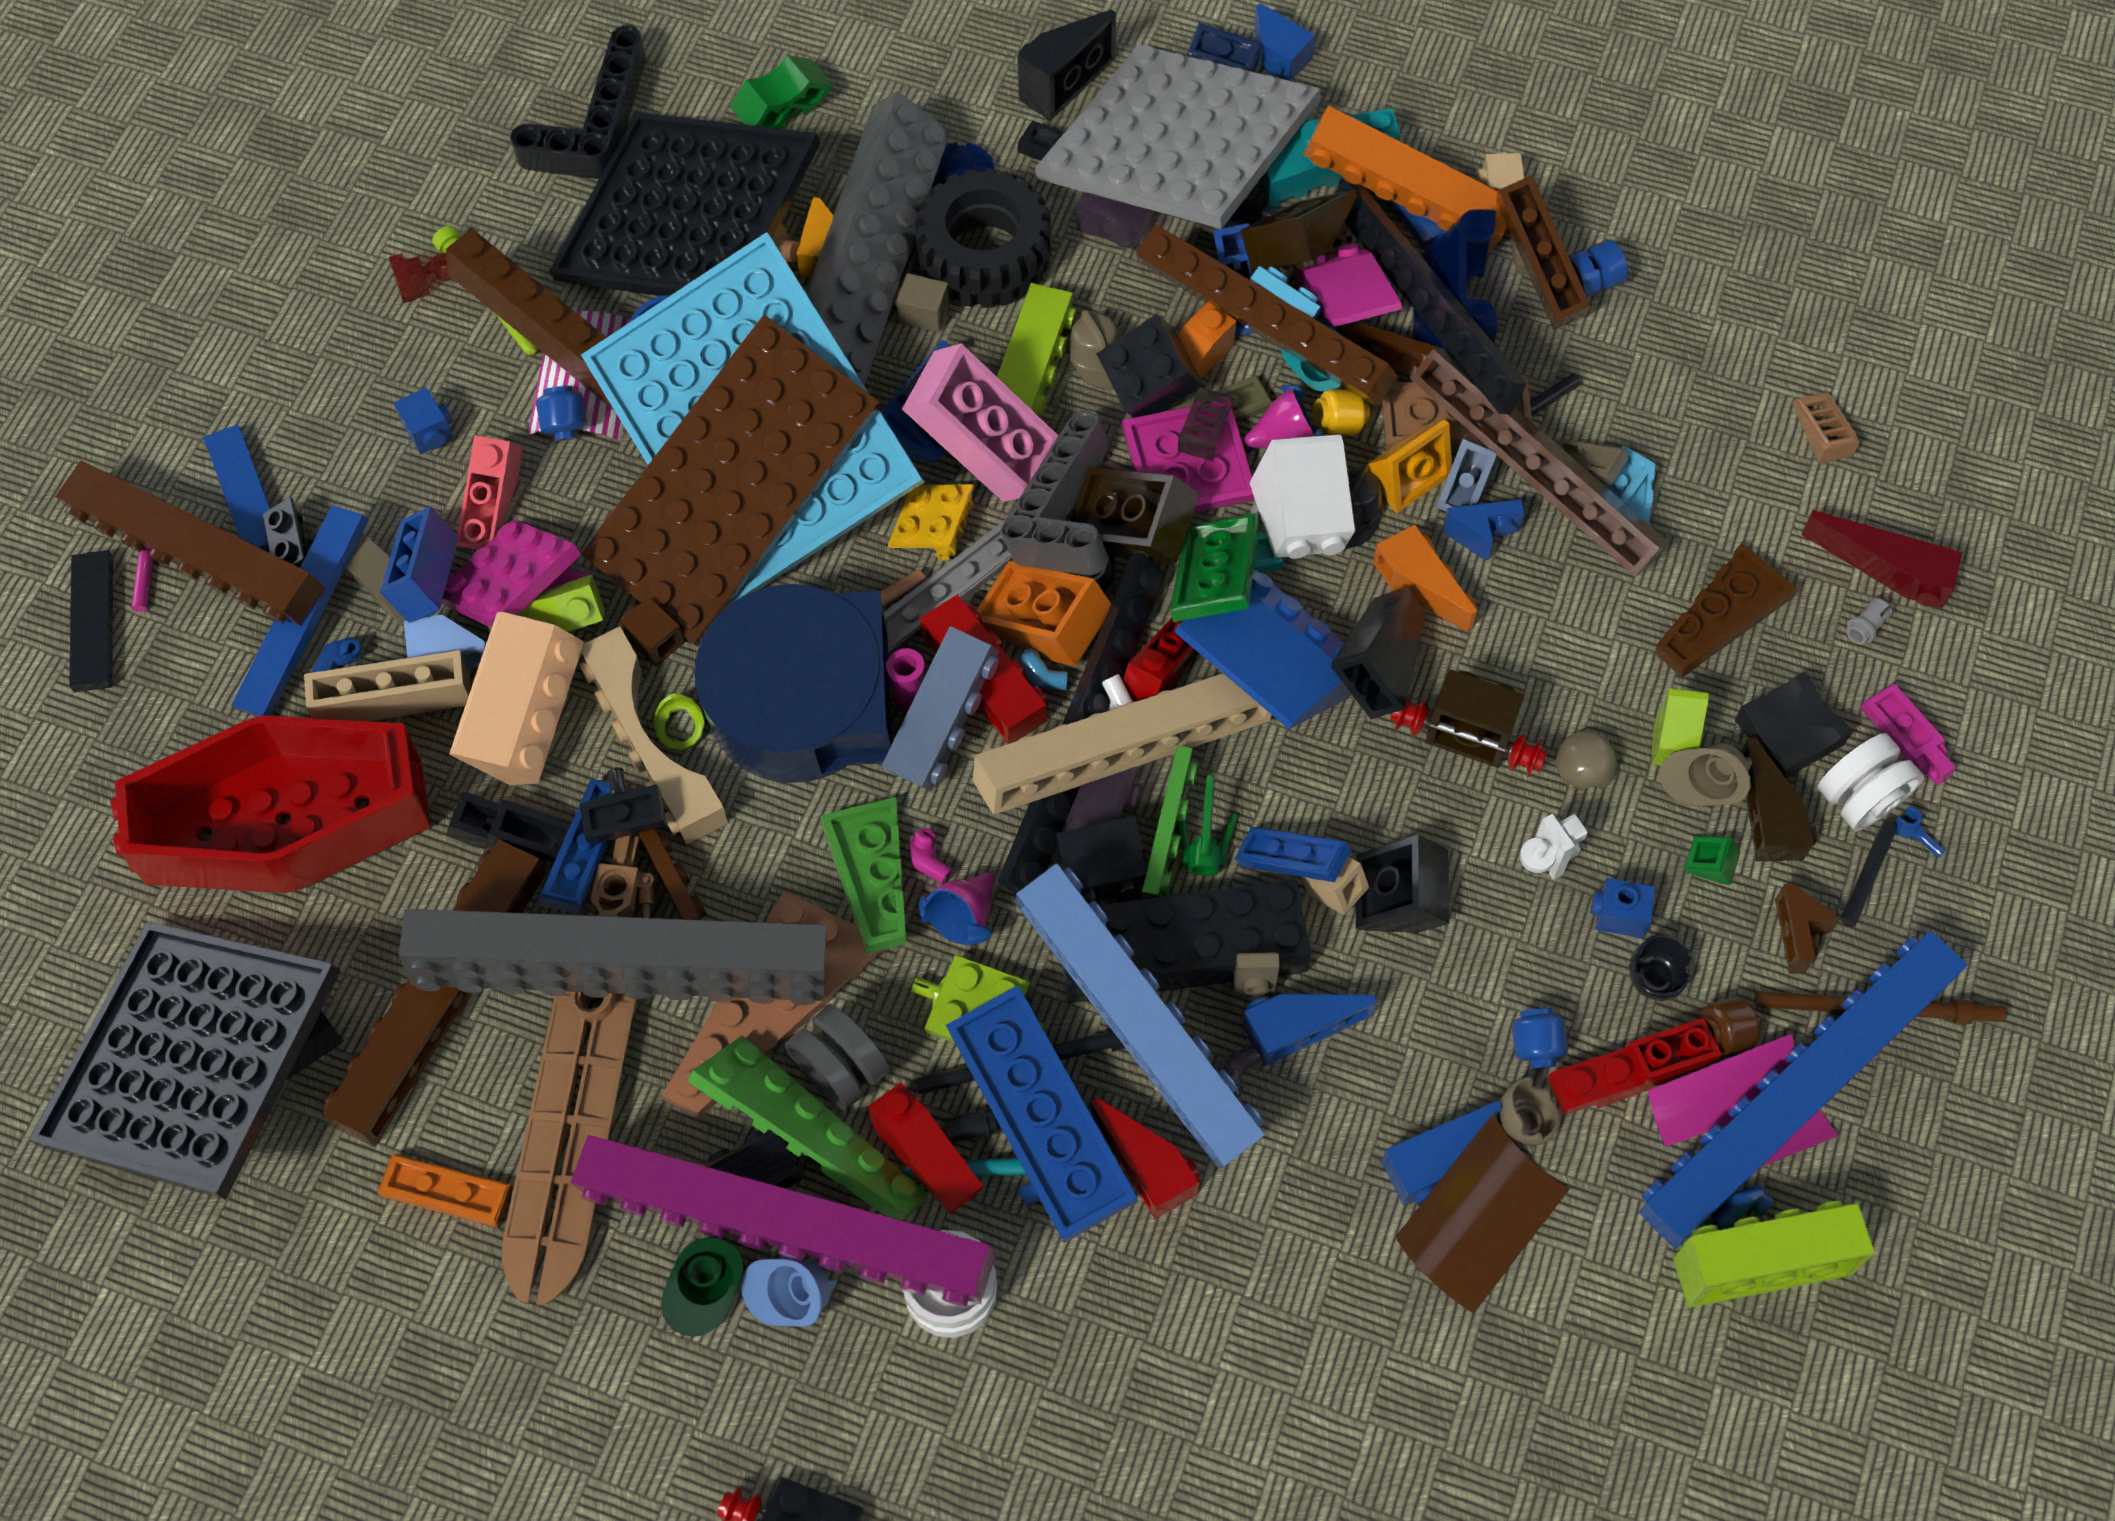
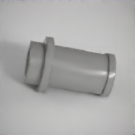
M1880 598L1872 599L1858 617L1851 618L1847 623L1846 634L1848 638L1859 645L1872 642L1876 637L1878 628L1892 615V608H1888L1882 613L1889 604Z

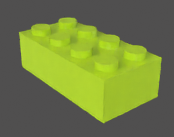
M1832 1201L1818 1206L1816 1212L1802 1214L1800 1209H1791L1775 1215V1220L1760 1222L1759 1217H1750L1735 1222L1733 1224L1734 1228L1718 1230L1717 1225H1709L1692 1231L1693 1236H1690L1683 1243V1247L1673 1258L1687 1307L1692 1308L1852 1276L1875 1254L1859 1204L1843 1206L1842 1201Z

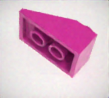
M1358 244L1340 246L1337 248L1336 253L1323 254L1317 257L1318 263L1307 268L1297 269L1296 264H1293L1297 291L1302 287L1318 298L1316 304L1320 306V313L1317 317H1320L1322 321L1331 327L1402 309L1400 299L1373 254L1358 246Z

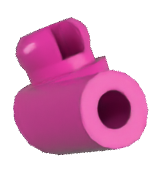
M920 828L910 841L912 864L915 869L943 885L951 877L953 868L936 858L934 843L936 835L928 828Z

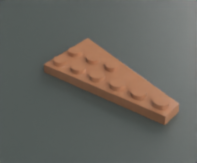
M784 891L765 923L826 925L827 964L825 1001H816L811 1005H798L792 1003L791 1000L774 999L772 1003L767 1004L755 1003L750 1001L749 998H733L729 1002H717L662 1094L663 1100L700 1118L717 1101L688 1082L695 1068L740 1036H744L768 1057V1053L783 1039L786 1041L829 1003L832 1000V996L850 979L853 981L858 977L870 961L877 955L881 956L888 949L866 954L856 925Z

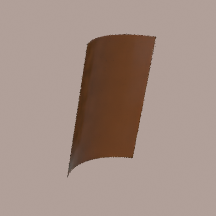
M1493 1113L1395 1237L1412 1262L1436 1286L1474 1314L1566 1195L1569 1188L1555 1180L1529 1159L1509 1138Z

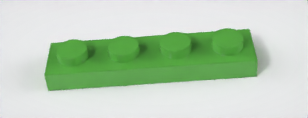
M1177 745L1143 885L1142 900L1159 898L1160 895L1168 896L1172 872H1168L1166 869L1169 858L1176 859L1178 855L1181 836L1175 835L1178 821H1186L1190 799L1184 798L1186 785L1194 786L1198 763L1192 762L1193 748Z

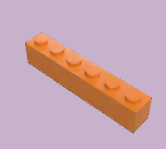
M1329 105L1327 106L1303 156L1309 158L1318 167L1329 168L1342 175L1346 181L1352 184H1360L1374 191L1379 198L1392 200L1404 206L1409 213L1423 216L1437 223L1441 229L1447 232H1455L1467 238L1476 247L1487 248L1490 251L1502 238L1507 227L1496 202L1498 191Z

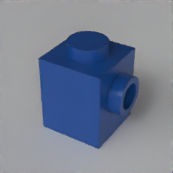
M427 387L393 403L402 425L420 455L429 450L437 449L445 442L453 439L448 426L453 423V419L444 403L436 404Z
M1606 878L1601 891H1594L1590 914L1597 915L1595 930L1643 939L1651 924L1655 887Z

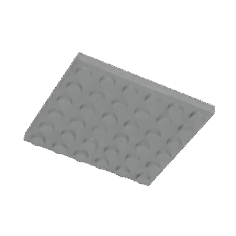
M1138 45L1035 167L1037 179L1222 229L1321 101L1320 88L1304 85L1303 83H1296L1270 75L1246 71L1241 68L1213 63L1208 60L1184 56L1179 53L1155 49L1150 46Z

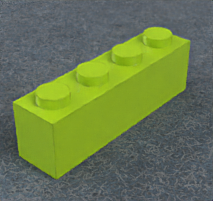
M1031 283L997 377L1037 416L1042 417L1047 401V396L1044 393L1047 387L1052 388L1057 374V366L1054 365L1056 359H1062L1067 346L1065 334L1067 329L1072 330V326L1076 322L1077 308H1073L1072 292Z

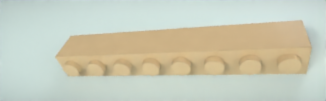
M1222 673L1207 679L1196 680L1189 685L1171 691H1162L1158 695L1137 702H1129L1122 707L1104 713H1095L1086 719L1068 725H1059L1052 730L1034 736L1023 737L1016 742L998 748H989L975 755L972 781L992 814L995 815L1175 754L1177 745L1192 748L1269 722L1272 714Z

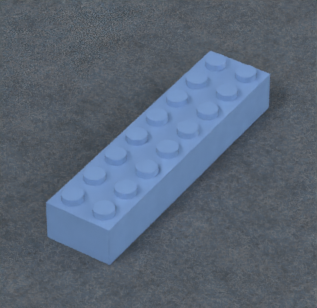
M1056 863L1016 894L1015 904L1216 1167L1226 1166L1265 1135L1259 1128L1264 1124V1121L1250 1103L1242 1105L1233 1094L1238 1090V1087L1226 1071L1221 1069L1216 1072L1207 1060L1212 1054L1199 1036L1196 1035L1191 1039L1181 1025L1186 1020L1178 1008L1171 1001L1165 1005L1156 993L1160 986L1146 968H1143L1141 971L1137 969L1131 961V956L1134 955L1133 950L1120 934L1115 938L1105 927L1107 925L1106 922L1109 920L1095 901L1088 904L1081 896L1080 889L1083 886L1070 868L1062 871Z

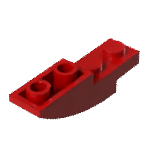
M1702 1018L1631 1041L1624 1049L1553 1071L1548 1076V1080L1564 1115L1594 1105L1597 1108H1601L1635 1096L1696 1070L1720 1058L1722 1054L1705 1019Z

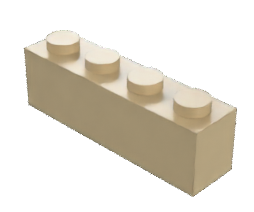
M460 650L304 674L306 709L314 719L374 721L464 707L471 691L470 671Z

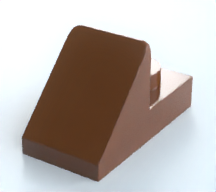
M1793 883L1784 884L1775 898L1788 970L1789 974L1806 973L1814 959L1818 956V941L1815 934L1830 933L1839 921V918Z

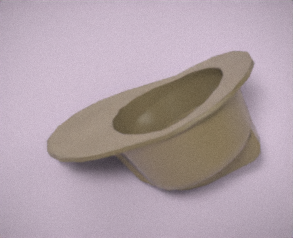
M1084 310L1081 313V318L1072 326V330L1069 329L1065 334V337H1067L1066 352L1077 372L1087 384L1098 389H1113L1097 353L1121 338L1122 335L1117 329L1116 324L1108 316L1097 313L1089 314L1087 310Z
M1724 743L1712 744L1705 748L1681 750L1672 753L1663 761L1660 768V782L1664 790L1674 800L1685 805L1737 804L1745 799L1750 791L1749 769L1752 765V760L1749 757H1745L1737 748Z

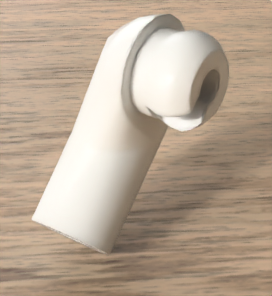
M1119 674L1102 682L1110 699L1109 711L1133 702Z

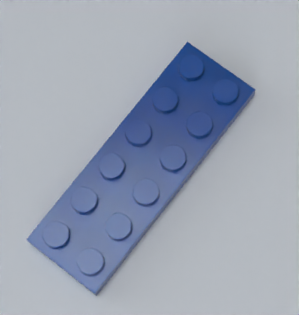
M1019 986L1008 990L946 1024L952 1039L1063 1243L1139 1202Z

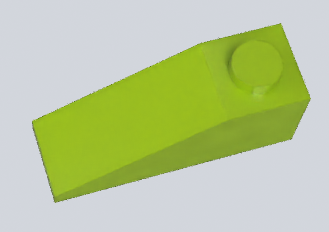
M592 575L544 590L518 616L554 624L569 632L603 621L605 608Z

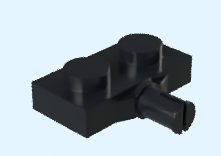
M615 767V772L612 768L607 771L611 792L599 799L580 803L585 840L589 845L667 826L662 794L658 785L655 784L639 789L626 788L624 769L620 767Z

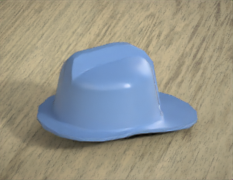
M804 1258L803 1261L793 1259H762L754 1261L745 1269L741 1279V1293L749 1311L761 1322L773 1326L805 1327L813 1325L819 1319L821 1310L828 1303L830 1290L837 1283L836 1279L827 1277L823 1268L816 1261Z

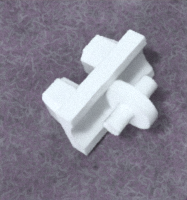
M1553 814L1545 817L1541 821L1536 837L1526 841L1521 848L1520 860L1522 865L1534 873H1542L1549 870V875L1553 880L1562 876L1569 860L1579 855L1581 850L1579 842L1586 838V829L1575 814L1560 822L1557 821Z

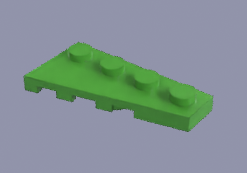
M892 797L821 815V826L866 954L906 944L897 798Z

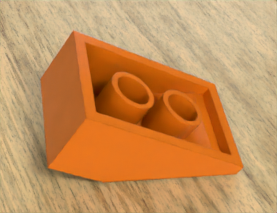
M1008 561L977 608V611L982 619L981 624L986 630H992L998 636L1026 650L1034 649L1039 652L1040 657L1046 660L1076 667L1104 623L1111 603L1095 579L1060 571L1021 566L1013 561Z

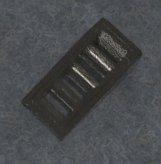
M1200 387L1180 433L1177 451L1213 461L1235 397ZM1204 400H1207L1210 402L1223 405V407L1218 408L1215 406L1204 404L1203 402ZM1200 410L1219 415V417L1214 418L1200 414ZM1196 421L1211 424L1215 427L1213 429L1200 424H1196ZM1196 431L1199 433L1210 435L1211 437L1210 439L1205 438L1202 436L1192 434V432Z

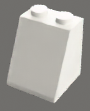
M1341 434L1271 440L1250 481V486L1274 558L1290 557L1297 559L1311 554L1335 555L1343 552L1355 532Z

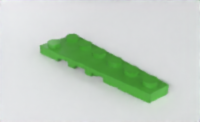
M744 1036L737 1038L692 1071L688 1079L691 1085L731 1111L734 1107H737L754 1119L751 1124L764 1134L771 1130L789 1142L786 1149L798 1157L800 1155L809 1156L820 1163L822 1173L837 1183L846 1186L850 1192L886 1216L904 1221L923 1204L928 1196L926 1191Z

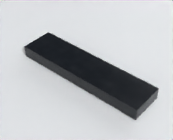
M109 550L71 555L69 687L74 693L112 688L113 556Z

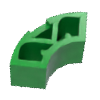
M787 55L780 65L770 73L759 78L746 79L730 107L744 125L782 129L786 127V120L799 112H802L805 116L815 108L827 95L833 84L812 59Z

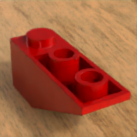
M1171 617L1128 663L1123 683L1133 701L1137 702L1158 695L1165 690L1171 691L1197 651L1174 632L1183 621L1173 622Z

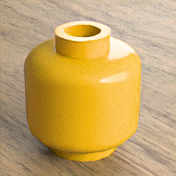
M1328 389L1320 398H1317L1313 406L1314 424L1322 430L1323 434L1325 433V436L1340 434L1342 437L1357 436L1362 431L1364 424H1367L1370 419L1369 404L1348 389Z

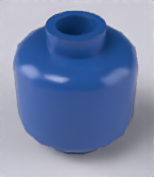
M557 386L543 389L544 395L540 396L536 401L540 430L545 434H554L555 441L577 438L576 431L584 429L587 425L583 395L580 392L573 391L572 386Z
M1553 1008L1520 1011L1521 1018L1514 1020L1512 1023L1516 1058L1521 1061H1530L1531 1069L1556 1067L1555 1059L1565 1056L1568 1052L1563 1017L1553 1014Z

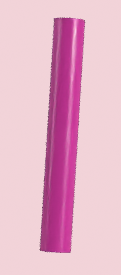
M144 547L139 552L131 606V609L135 612L147 611L154 559L148 555L149 550Z

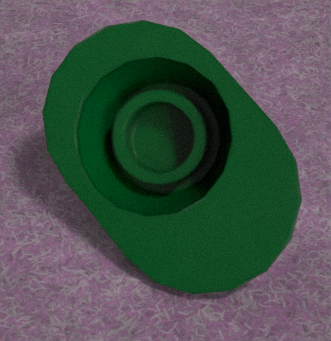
M706 1237L693 1241L681 1251L673 1265L661 1301L663 1318L672 1330L683 1336L697 1337L711 1332L720 1325L728 1312L743 1271L741 1255L733 1244L722 1238Z

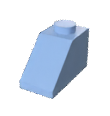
M441 614L422 617L411 623L404 621L407 658L460 650L468 669L479 667L486 646L484 640Z

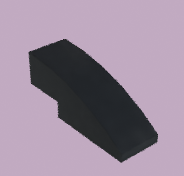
M462 791L446 836L487 849H492L499 839L539 858L541 861L555 862L571 823L504 799L499 804Z

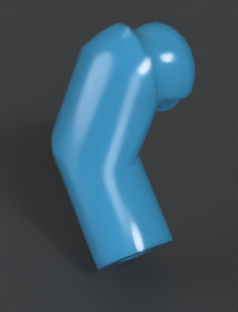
M1027 649L1021 653L1018 662L1025 671V679L1032 687L1036 685L1041 689L1067 690L1068 672L1048 670L1040 658L1041 655L1034 649Z

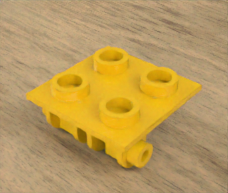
M919 485L907 493L887 545L888 548H934L936 551L935 556L943 561H948L950 557L955 556L958 543L956 538L962 537L963 529L967 524L968 513L974 505L971 495L974 485Z

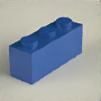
M432 506L400 521L380 589V593L408 623L422 617H430L440 609L459 538Z

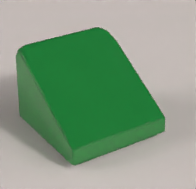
M1694 835L1684 870L1686 873L1720 884L1731 885L1740 851L1732 838Z

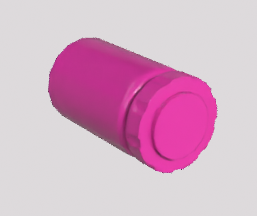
M904 648L894 651L889 656L886 662V672L896 705L901 710L908 712L927 671L922 655L916 650Z

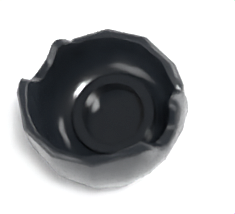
M1666 934L1651 936L1635 949L1630 958L1629 974L1631 982L1636 990L1646 998L1660 1002L1674 999L1687 987V984L1692 979V976L1689 974V962L1692 955L1678 938Z

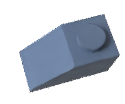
M1471 432L1462 439L1436 508L1447 512V508L1480 504L1500 459Z

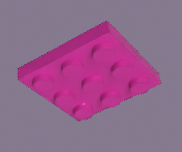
M1229 399L1122 420V430L1134 472L1172 475L1200 493L1193 513L1254 501V495L1250 486L1252 475Z
M514 519L512 522L502 526L498 530L497 536L485 547L474 552L470 561L463 568L448 577L442 605L492 628L497 612H506L514 615L521 613L581 553L573 543Z

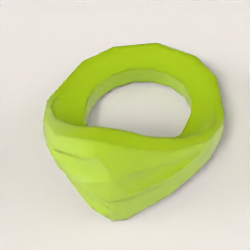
M673 693L659 703L654 714L653 725L660 743L668 749L684 751L694 747L702 738L705 722L703 711L694 699L681 693ZM679 710L688 711L689 716L694 719L695 723L693 735L683 742L672 741L666 735V723L669 721L671 713Z

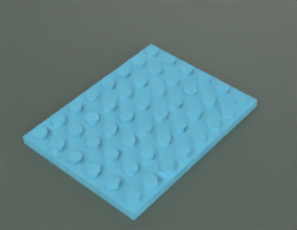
M768 232L581 354L647 464L655 457L763 314L869 393ZM878 410L732 600V603L766 586L924 483L923 478L880 410Z

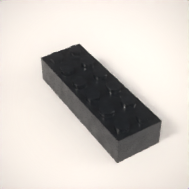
M1297 880L1098 905L1109 920L1106 922L1107 925L1105 927L1114 938L1120 934L1134 952V955L1131 956V961L1139 971L1146 968L1160 986L1157 992L1233 982L1236 958L1239 953L1279 954L1278 976L1308 971L1311 951ZM1063 967L1068 1003L1089 1001Z

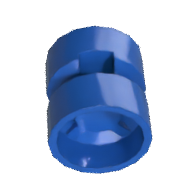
M1607 239L1590 246L1587 251L1580 250L1568 255L1587 298L1599 293L1600 289L1608 290L1627 280L1628 267L1626 259L1620 247L1613 240Z

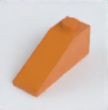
M1207 302L1184 325L1178 334L1200 379L1234 346L1236 320L1210 302Z

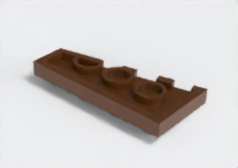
M1741 543L1734 551V556L1727 564L1724 563L1717 571L1715 579L1706 589L1703 588L1698 594L1691 608L1687 612H1683L1658 642L1655 654L1678 675L1684 677L1794 598L1796 587L1745 544Z

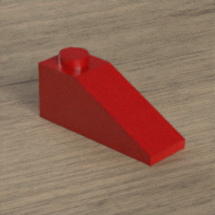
M902 1082L868 1106L876 1134L949 1214H952L983 1190L980 1181L930 1113Z
M1097 1098L1091 1102L1092 1118L1154 1220L1198 1195V1180L1201 1179V1174L1190 1156L1184 1158L1176 1146L1103 1100Z

